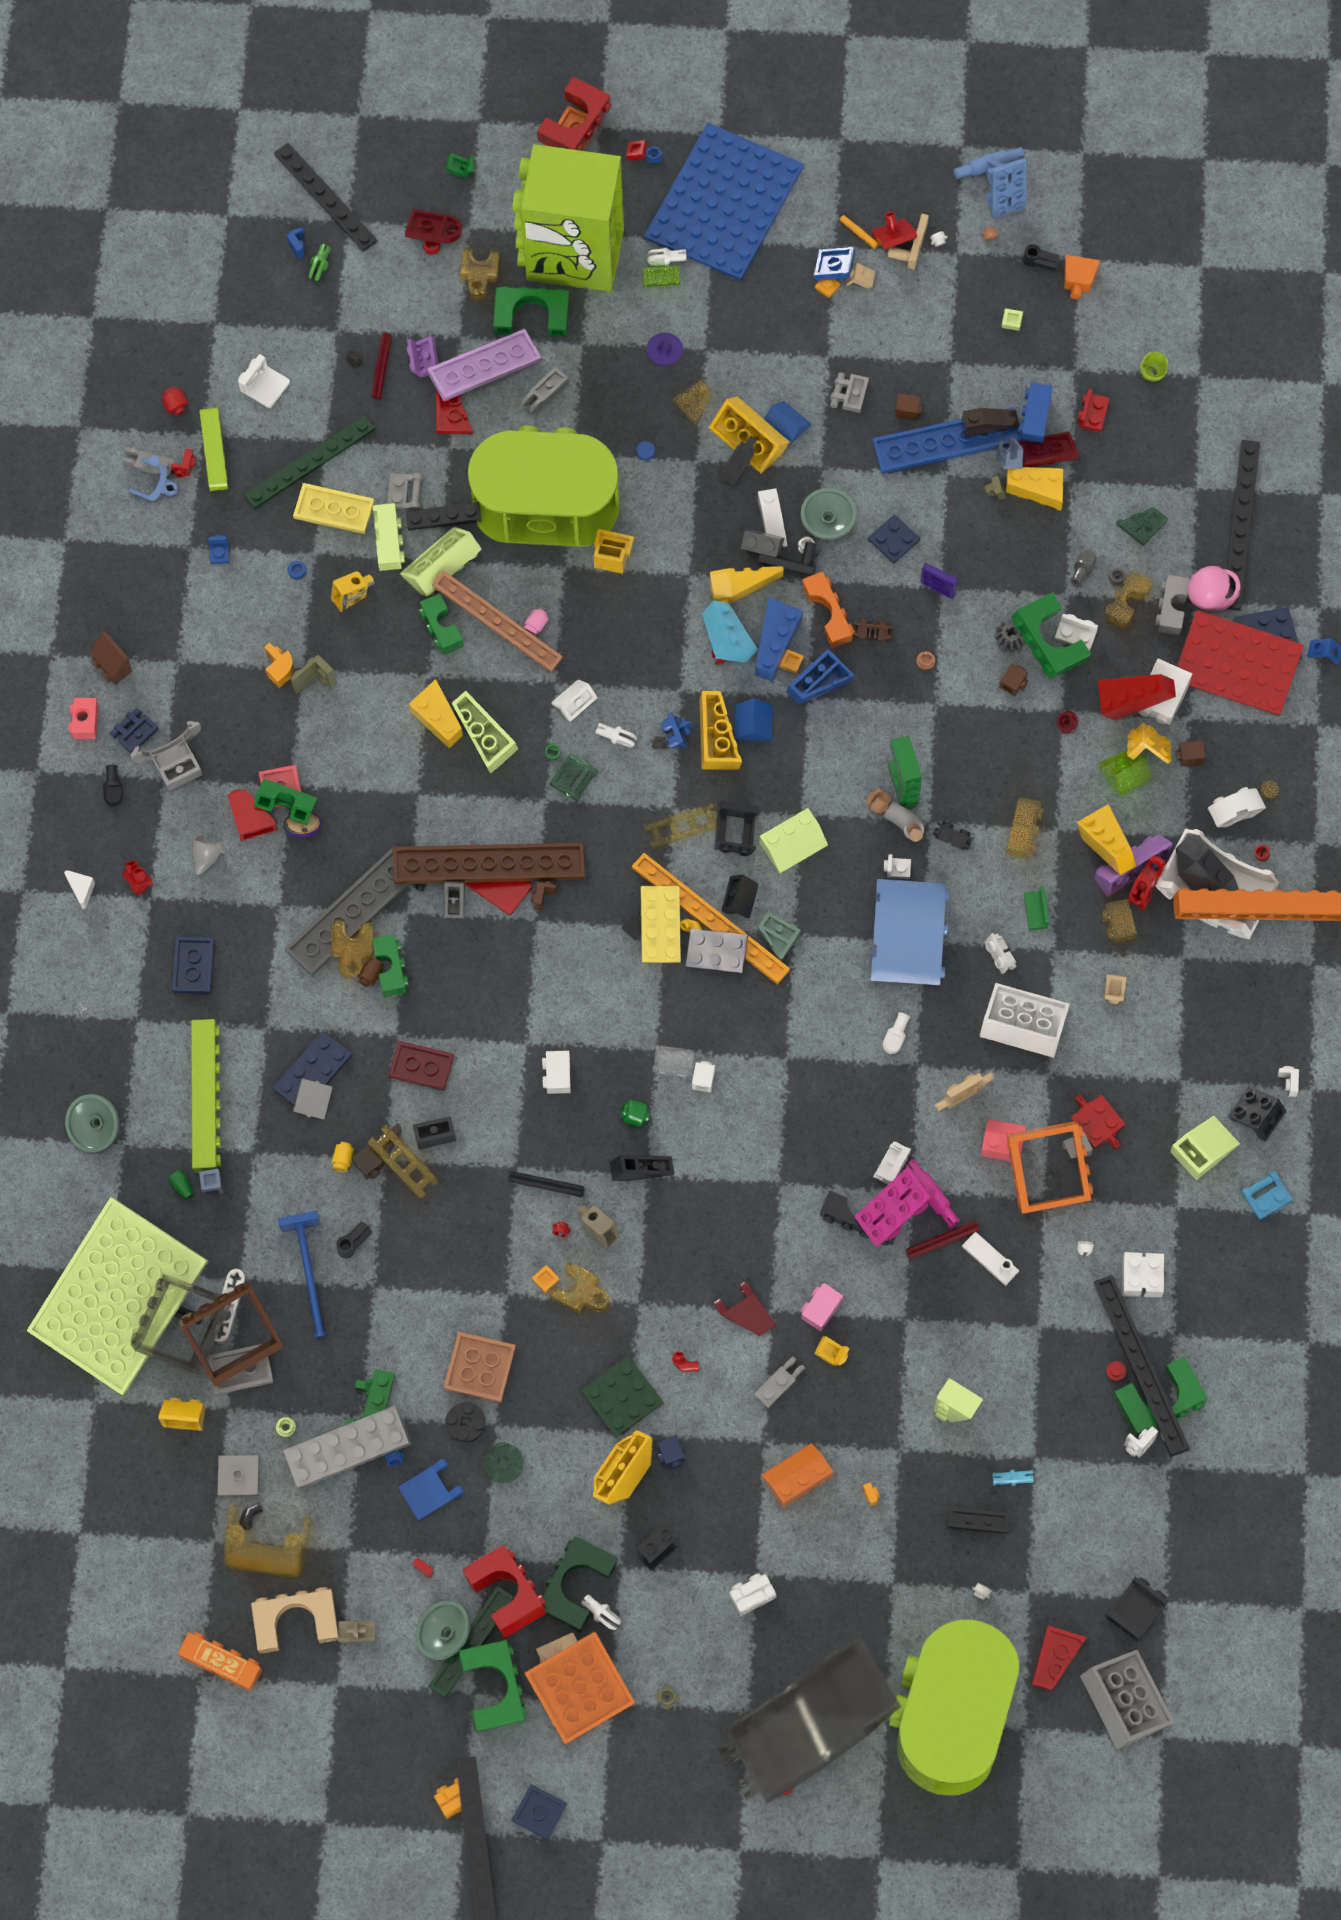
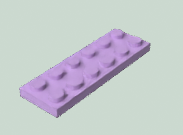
M523 329L427 369V373L443 401H446L541 362L542 357L526 330Z

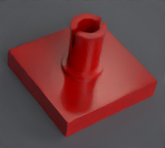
M888 212L884 215L887 225L871 231L873 238L884 250L918 237L916 230L905 219L897 221L895 212Z

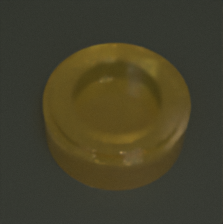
M1270 780L1262 783L1260 795L1264 799L1273 800L1278 796L1279 786L1277 783Z

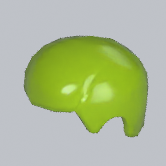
M1157 351L1149 352L1140 364L1142 376L1152 382L1160 381L1167 373L1168 360L1162 353ZM1150 368L1156 371V375L1153 374Z

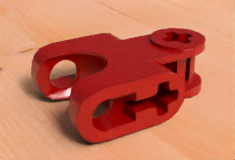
M1158 856L1150 858L1143 872L1135 880L1126 903L1130 904L1132 902L1141 907L1140 910L1142 912L1146 909L1152 898L1155 885L1166 867V862ZM1152 863L1157 864L1159 870H1153V867H1151Z

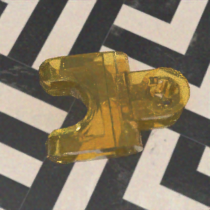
M472 248L463 249L460 280L468 281L469 296L472 300H483L487 294L488 282L497 283L500 262L499 251L491 250L487 260L477 261L472 256Z
M334 920L332 923L331 956L340 957L339 972L344 978H353L359 975L362 970V958L370 959L373 926L370 922L361 924L359 934L354 939L346 935L342 921ZM347 966L354 967V970L350 971V969H347Z
M568 1262L564 1267V1271L574 1278V1285L569 1290L553 1288L549 1293V1297L578 1314H581L584 1307L598 1313L607 1311L610 1307L609 1295L605 1290L596 1286L600 1279L585 1269ZM601 1298H603V1302H599V1304H597L596 1299L600 1300Z

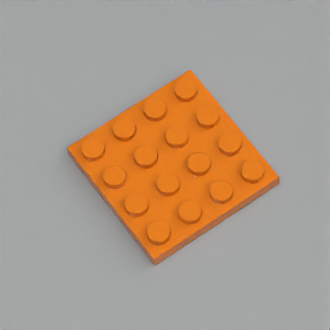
M595 1631L524 1672L564 1744L569 1743L635 1704L634 1699Z

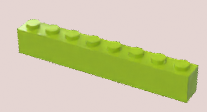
M215 1019L191 1020L192 1169L194 1173L218 1169V1166H221V1155H218L217 1149L221 1148V1136H217V1129H221L220 1117L217 1118V1111L221 1110V1101L217 1099V1092H221L220 1080L217 1081V1074H220L221 1071L220 1062H217V1055H220V1044H217V1037H220V1026H216Z

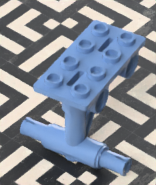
M1022 147L1011 151L1002 150L993 154H986L983 157L968 162V165L954 168V175L957 180L969 175L978 176L987 173L992 191L987 193L986 197L991 208L992 218L1003 217L1007 213L1018 212L1026 207L1027 161L1026 159H1021L1024 158Z

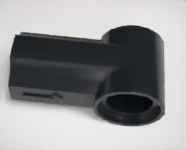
M1031 244L1025 248L1023 263L1028 267L1038 266L1056 271L1060 255L1040 250L1037 245Z
M359 1221L345 1236H341L337 1240V1252L340 1257L347 1259L353 1256L355 1250L372 1234V1231L364 1222ZM345 1244L351 1246L348 1250L341 1249Z

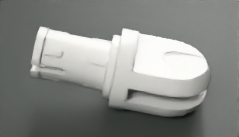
M668 248L650 250L647 254V262L653 266H669L671 262L687 261L686 249L670 251Z
M599 723L595 733L611 739L612 744L616 745L618 743L630 748L637 741V737L634 734L623 730L620 726L612 728Z
M898 1013L893 1028L888 1029L884 1038L883 1048L888 1054L897 1053L905 1040L904 1030L910 1016L904 1013Z
M590 1595L584 1598L586 1601H582L581 1605L594 1614L596 1622L603 1623L611 1630L618 1628L614 1623L620 1625L621 1619L609 1610L610 1606L599 1604Z

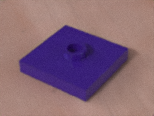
M926 562L922 566L921 583L953 599L956 595L958 579Z

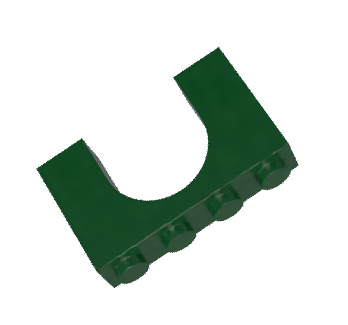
M575 1536L573 1541H568L564 1549L566 1551L564 1558H559L555 1569H557L555 1575H550L545 1586L548 1588L546 1592L540 1595L546 1603L543 1606L546 1612L545 1615L581 1633L590 1616V1611L572 1603L564 1596L562 1582L569 1572L578 1568L592 1570L609 1579L618 1563V1558Z

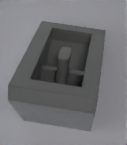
M445 881L444 918L463 919L465 902L464 882Z

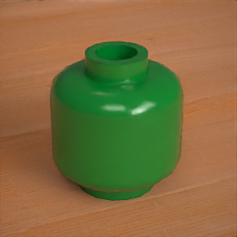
M631 1099L627 1103H623L620 1117L625 1124L640 1127L644 1122H648L650 1111H647L646 1103Z

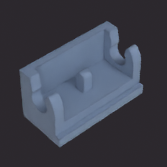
M1016 438L1009 439V446L1007 448H1003V440H1000L996 458L1003 469H1022L1023 448Z

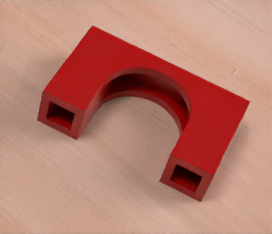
M573 77L564 90L565 100L582 108L588 115L587 119L579 126L565 127L545 118L537 130V140L550 147L583 151L586 141L592 138L596 126H600L604 114L610 111L612 103L609 94Z
M503 1544L462 1569L475 1593L499 1580H510L518 1585V1593L514 1600L491 1614L495 1625L505 1639L546 1614L543 1607L546 1603L540 1594H535L534 1590L536 1588L531 1579L526 1580L524 1577L526 1572L522 1565H516L515 1560L517 1558L512 1550L507 1551Z

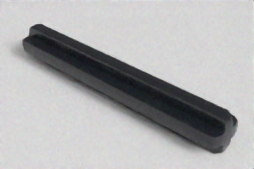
M511 1171L508 1177V1181L511 1183L583 1197L585 1187L582 1185Z

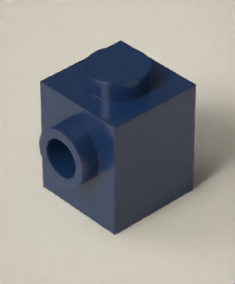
M676 1435L657 1442L660 1451L657 1453L660 1464H665L666 1468L671 1467V1469H676L683 1465L682 1462L685 1461V1456Z

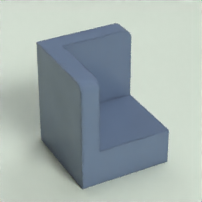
M219 1169L199 1172L202 1192L218 1190L219 1194L223 1193Z

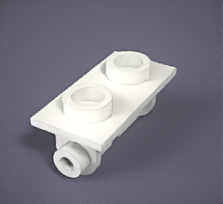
M991 933L984 942L986 950L991 953L995 966L1004 974L1008 968L1010 970L1016 968V960L1010 951L1003 952L1008 949L1003 937L999 936V934L994 935Z

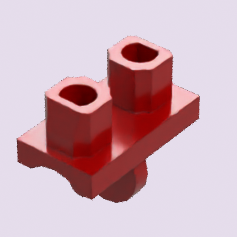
M136 860L125 863L126 871L121 872L122 877L135 894H141L146 890L147 885H153L152 879L145 873L143 868L138 866Z

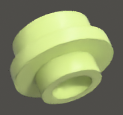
M288 1417L281 1418L276 1424V1431L282 1437H290L296 1430L295 1422ZM288 1424L290 1426L289 1430L284 1431L282 1429L283 1425Z

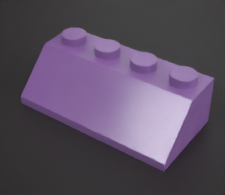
M1159 834L1154 837L1149 836L1143 841V844L1138 847H1131L1136 867L1119 875L1110 865H1103L1096 870L1094 880L1104 894L1109 897L1136 880L1152 856H1158L1164 861L1170 859L1173 844ZM1152 863V866H1151V867H1153V869H1154V868L1157 867L1158 865L1155 864V863Z

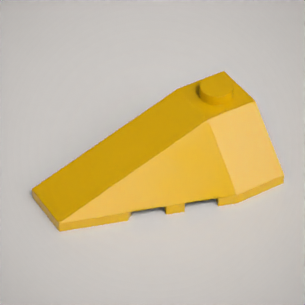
M783 566L761 567L757 571H753L751 568H744L743 571L735 572L734 568L710 572L712 599L729 604L734 603L782 578Z

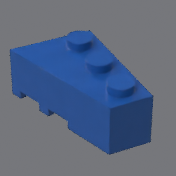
M1031 382L1030 389L1026 388L1024 399H1028L1027 405H1023L1021 415L1025 416L1024 422H1020L1018 432L1022 433L1021 440L1043 443L1052 385Z
M827 649L788 686L786 693L798 705H801L852 681L854 674Z

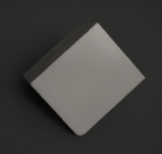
M1083 1132L1081 1143L1085 1145L1087 1156H1089L1093 1149ZM1073 1137L1063 1141V1150H1067L1071 1159L1076 1158Z

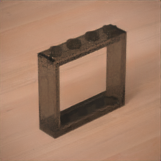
M163 1273L162 1278H159L156 1282L154 1295L147 1302L148 1308L146 1313L140 1317V1326L131 1337V1346L136 1352L199 1375L203 1366L195 1352L189 1361L143 1344V1341L169 1284L216 1301L219 1294ZM231 1303L212 1313L198 1342V1346L205 1359L210 1352Z

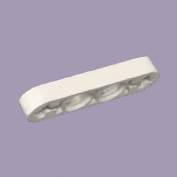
M233 1269L228 1273L222 1294L234 1291V1288H231L234 1283L231 1277H235L236 1274H239L241 1280H237L235 1286L241 1283L245 1284V1276L241 1270ZM240 1298L217 1310L211 1331V1336L216 1343L222 1344L229 1339ZM224 1311L231 1313V1318L227 1321L220 1318L221 1313ZM218 1322L223 1325H229L228 1327L224 1326L223 1333L226 1335L221 1336L220 1339L215 1334L220 1332L221 1325H217Z

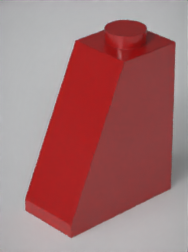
M245 789L234 790L231 794H227L241 841L277 831L275 820L264 809L254 806L255 799Z

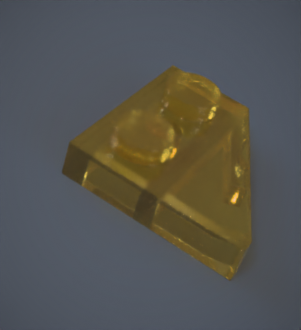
M701 379L673 398V403L689 422L696 426L713 392Z

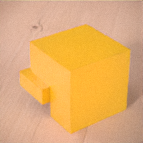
M598 529L594 542V568L623 574L627 557L631 554L634 536Z

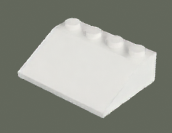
M995 983L979 1037L1054 1058L1070 1004Z

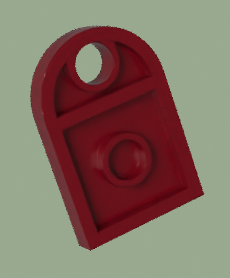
M413 209L405 230V237L442 244L453 243L462 235V223L450 215Z

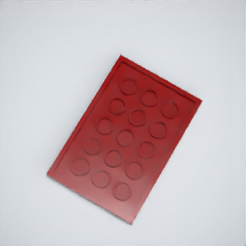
M1196 610L1177 667L1192 673L1190 687L1280 716L1304 644Z

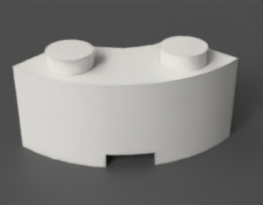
M1244 787L1235 794L1215 799L1213 801L1214 804L1209 806L1208 810L1217 827H1229L1241 820L1254 817L1266 807L1256 788L1248 789V787Z

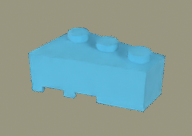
M713 600L702 613L716 659L742 663L748 662L758 651L757 647L730 604Z

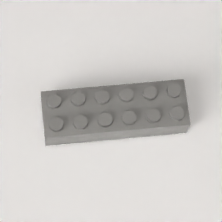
M392 1406L283 1451L296 1486L302 1489L412 1445L398 1407Z

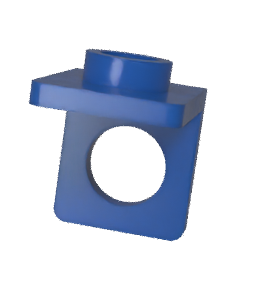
M1333 639L1311 640L1307 657H1328L1335 664H1339L1341 646ZM1334 647H1335L1336 650H1337V656H1336V658H1335L1334 655H1333V649H1334Z

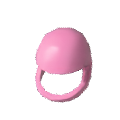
M1207 566L1201 568L1191 577L1188 583V597L1191 603L1202 611L1212 613L1224 611L1233 605L1238 598L1241 590L1240 580L1230 570L1222 569L1218 566ZM1230 575L1236 582V589L1232 597L1225 598L1230 586L1228 576Z

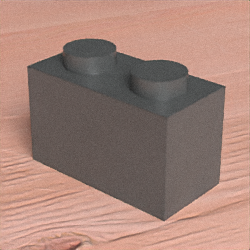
M748 529L744 532L741 549L779 557L782 553L785 538Z

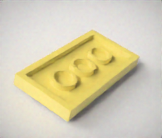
M303 483L293 517L302 521L365 534L375 501L373 498Z
M641 886L642 963H680L679 886Z

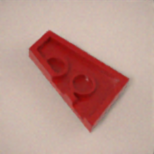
M1047 1626L1031 1685L1051 1691L1087 1637Z

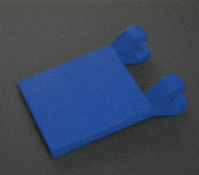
M445 1459L439 1460L433 1466L398 1487L418 1521L464 1494L461 1486H456L448 1492L437 1473L448 1467Z

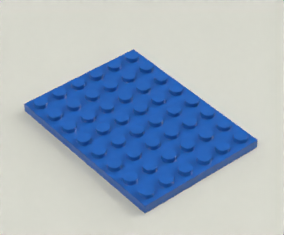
M707 122L646 231L644 239L668 248L671 251L686 249L687 258L741 281L800 175L804 163Z

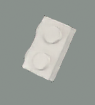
M260 354L256 359H252L247 371L243 372L238 379L240 391L267 408H271L290 384L288 378L268 367L266 358Z

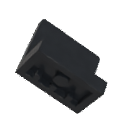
M1248 1087L1228 1117L1235 1122L1252 1128L1258 1138L1266 1142L1287 1111L1278 1098Z

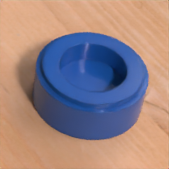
M644 441L637 446V456L640 459L650 460L654 457L655 447L652 443Z
M294 561L289 564L288 574L292 579L299 580L306 575L307 570L303 562Z

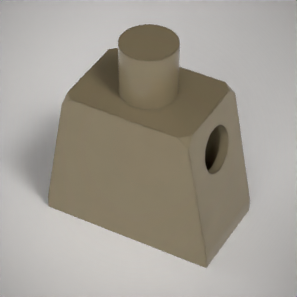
M582 1205L578 1209L577 1214L581 1217L584 1229L605 1250L620 1237L615 1223L596 1206H592L589 1209L586 1205ZM607 1231L611 1233L608 1237L604 1235Z

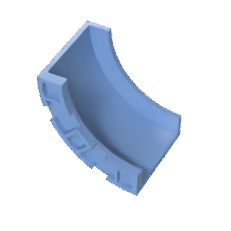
M877 879L873 945H877V948H873L871 981L940 985V979L945 976V967H941L943 935H947L948 924H944L945 902H949V891L946 890V883Z

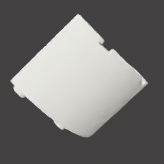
M1185 829L1177 846L1188 835L1207 846L1234 875L1239 889H1245L1246 891L1262 889L1264 892L1276 890L1279 881L1275 878L1272 871L1267 869L1261 870L1237 860L1232 854L1225 853L1216 847L1198 829ZM1176 847L1155 885L1169 900L1173 898L1178 890L1189 888L1178 876ZM1199 919L1215 928L1218 925L1228 929L1227 932L1229 934L1245 939H1250L1259 920Z

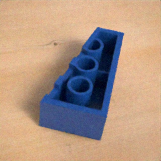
M770 597L768 598L756 662V676L773 682L786 650L789 649L803 620L802 610Z

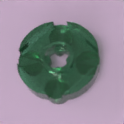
M505 1442L491 1446L483 1460L484 1470L488 1477L494 1482L509 1483L517 1479L522 1473L524 1464L520 1450ZM501 1458H504L505 1461L509 1460L507 1467L498 1466Z

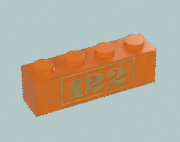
M188 1632L177 1653L180 1658L241 1688L252 1691L262 1672L259 1662L251 1658L247 1661L241 1658L242 1654L232 1649L229 1652L223 1649L224 1646L216 1641L210 1643L205 1640L206 1637L198 1632L194 1634Z

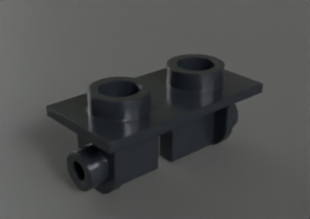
M943 821V823L937 822L940 828H935L933 833L937 839L948 843L950 838L953 837L951 845L961 850L969 849L971 843L968 840L974 839L970 837V832L964 829L957 831L953 829V824Z

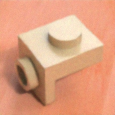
M856 263L852 266L851 276L846 278L845 284L851 285L856 283L870 289L873 287L875 271Z
M1107 974L1104 998L1108 1000V1003L1119 1004L1120 1001H1124L1126 976Z

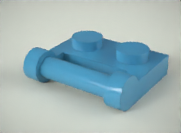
M1275 1171L1270 1172L1268 1177L1253 1186L1241 1190V1194L1259 1220L1293 1200ZM1274 1183L1275 1188L1254 1200L1252 1197L1254 1193Z

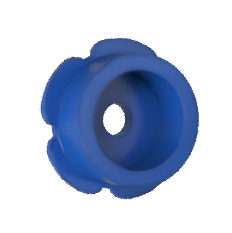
M650 147L647 149L645 158L648 163L653 164L661 161L662 152L659 148Z
M397 1450L385 1455L387 1465H401L404 1454Z

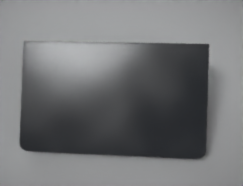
M745 875L730 876L721 911L727 914L738 913L745 918H750L758 883Z

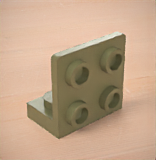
M319 655L315 658H310L301 670H296L291 676L290 680L294 693L297 695L316 677L324 686L327 684L332 688L336 684L334 670Z

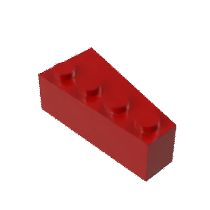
M1162 674L1098 680L1101 713L1103 716L1113 720L1121 719L1176 697L1174 679Z

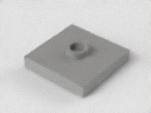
M259 1455L219 1456L218 1496H258Z

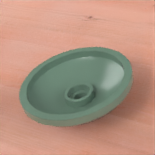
M823 488L814 491L804 500L801 508V520L805 529L811 535L824 540H834L843 537L853 528L856 521V507L853 500L843 491L834 488ZM830 517L832 520L826 521L825 518Z
M88 1094L72 1102L66 1113L65 1126L70 1140L76 1147L86 1152H100L107 1149L115 1141L119 1131V1118L116 1109L109 1100L97 1094ZM97 1119L100 1120V1125H97Z
M453 1601L439 1602L430 1607L424 1613L417 1626L416 1642L419 1650L425 1656L434 1660L446 1659L456 1654L463 1647L469 1636L470 1617L463 1606Z

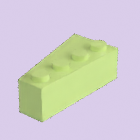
M467 691L452 702L455 711L491 774L518 750L516 743Z

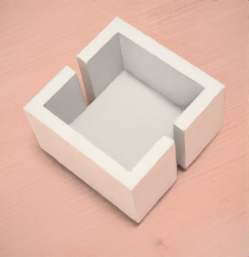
M1124 1252L1122 1258V1296L1140 1297L1142 1288H1146L1144 1297L1162 1298L1164 1293V1254L1146 1253L1145 1257H1142V1253Z

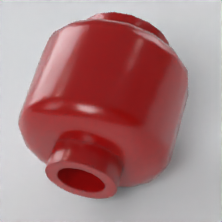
M171 387L162 393L161 402L169 414L175 413L179 415L186 411L185 407L188 404V400L180 388Z

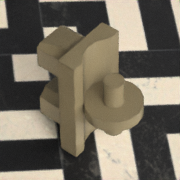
M375 1620L338 1621L339 1643L375 1642Z

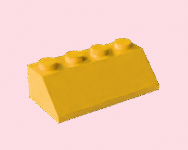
M738 396L726 399L709 426V429L733 450L741 442L746 444L750 436L757 439L753 446V449L756 451L749 464L761 474L783 454L790 443Z

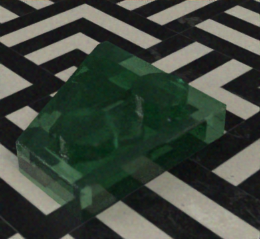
M1152 507L1142 513L1133 514L1130 518L1119 519L1116 525L1144 546L1167 522L1168 518Z

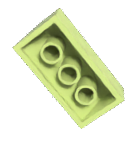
M453 527L405 568L400 575L420 594L428 597L437 591L432 587V584L443 570L452 576L455 572L462 570L464 564L474 559L482 549L470 532Z

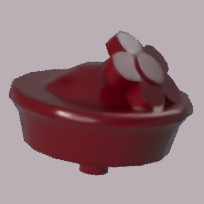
M1072 711L1063 712L1057 718V726L1062 733L1070 734L1078 726V717Z

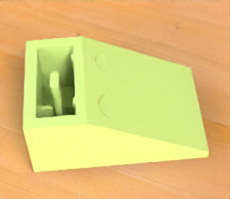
M1212 1116L1173 1144L1170 1152L1197 1181L1238 1147L1240 1143L1215 1116Z

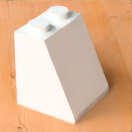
M1157 659L1150 675L1162 674L1174 679L1176 697L1141 710L1139 714L1144 717L1151 716L1160 724L1170 725L1189 688L1192 673Z

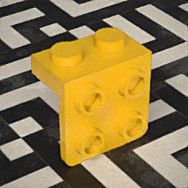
M1142 722L1136 729H1132L1127 736L1128 757L1132 760L1147 748L1167 764L1171 762L1170 740L1165 736L1159 735L1152 726H1147Z

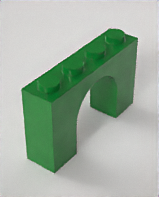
M496 287L494 334L511 335L513 331V318L517 309L528 303H536L543 306L549 313L548 336L567 337L568 290Z
M1053 593L1018 609L1011 616L1014 626L1018 628L1024 642L1028 644L1034 658L1038 660L1042 671L1050 680L1086 662L1091 656L1082 639L1065 648H1055L1047 644L1042 638L1040 623L1055 616L1062 609Z
M905 736L891 740L890 749L894 761L888 763V770L899 805L910 810L919 804L922 775L910 737Z
M1183 1357L1167 1365L1165 1370L1177 1391V1402L1172 1406L1177 1420L1187 1416V1412L1192 1409L1198 1411L1205 1407L1204 1403H1206L1208 1398L1186 1358ZM1133 1383L1114 1392L1113 1397L1135 1437H1138L1144 1429L1149 1430L1152 1426L1154 1428L1157 1427L1149 1408L1141 1400Z
M507 1640L458 1651L462 1672L480 1668H492L497 1670L506 1682V1694L502 1702L492 1707L471 1712L475 1733L523 1722L527 1712L525 1705H521L520 1702L522 1690L520 1684H516L515 1677L518 1676L516 1664L512 1665L511 1656H513L512 1645L508 1644Z

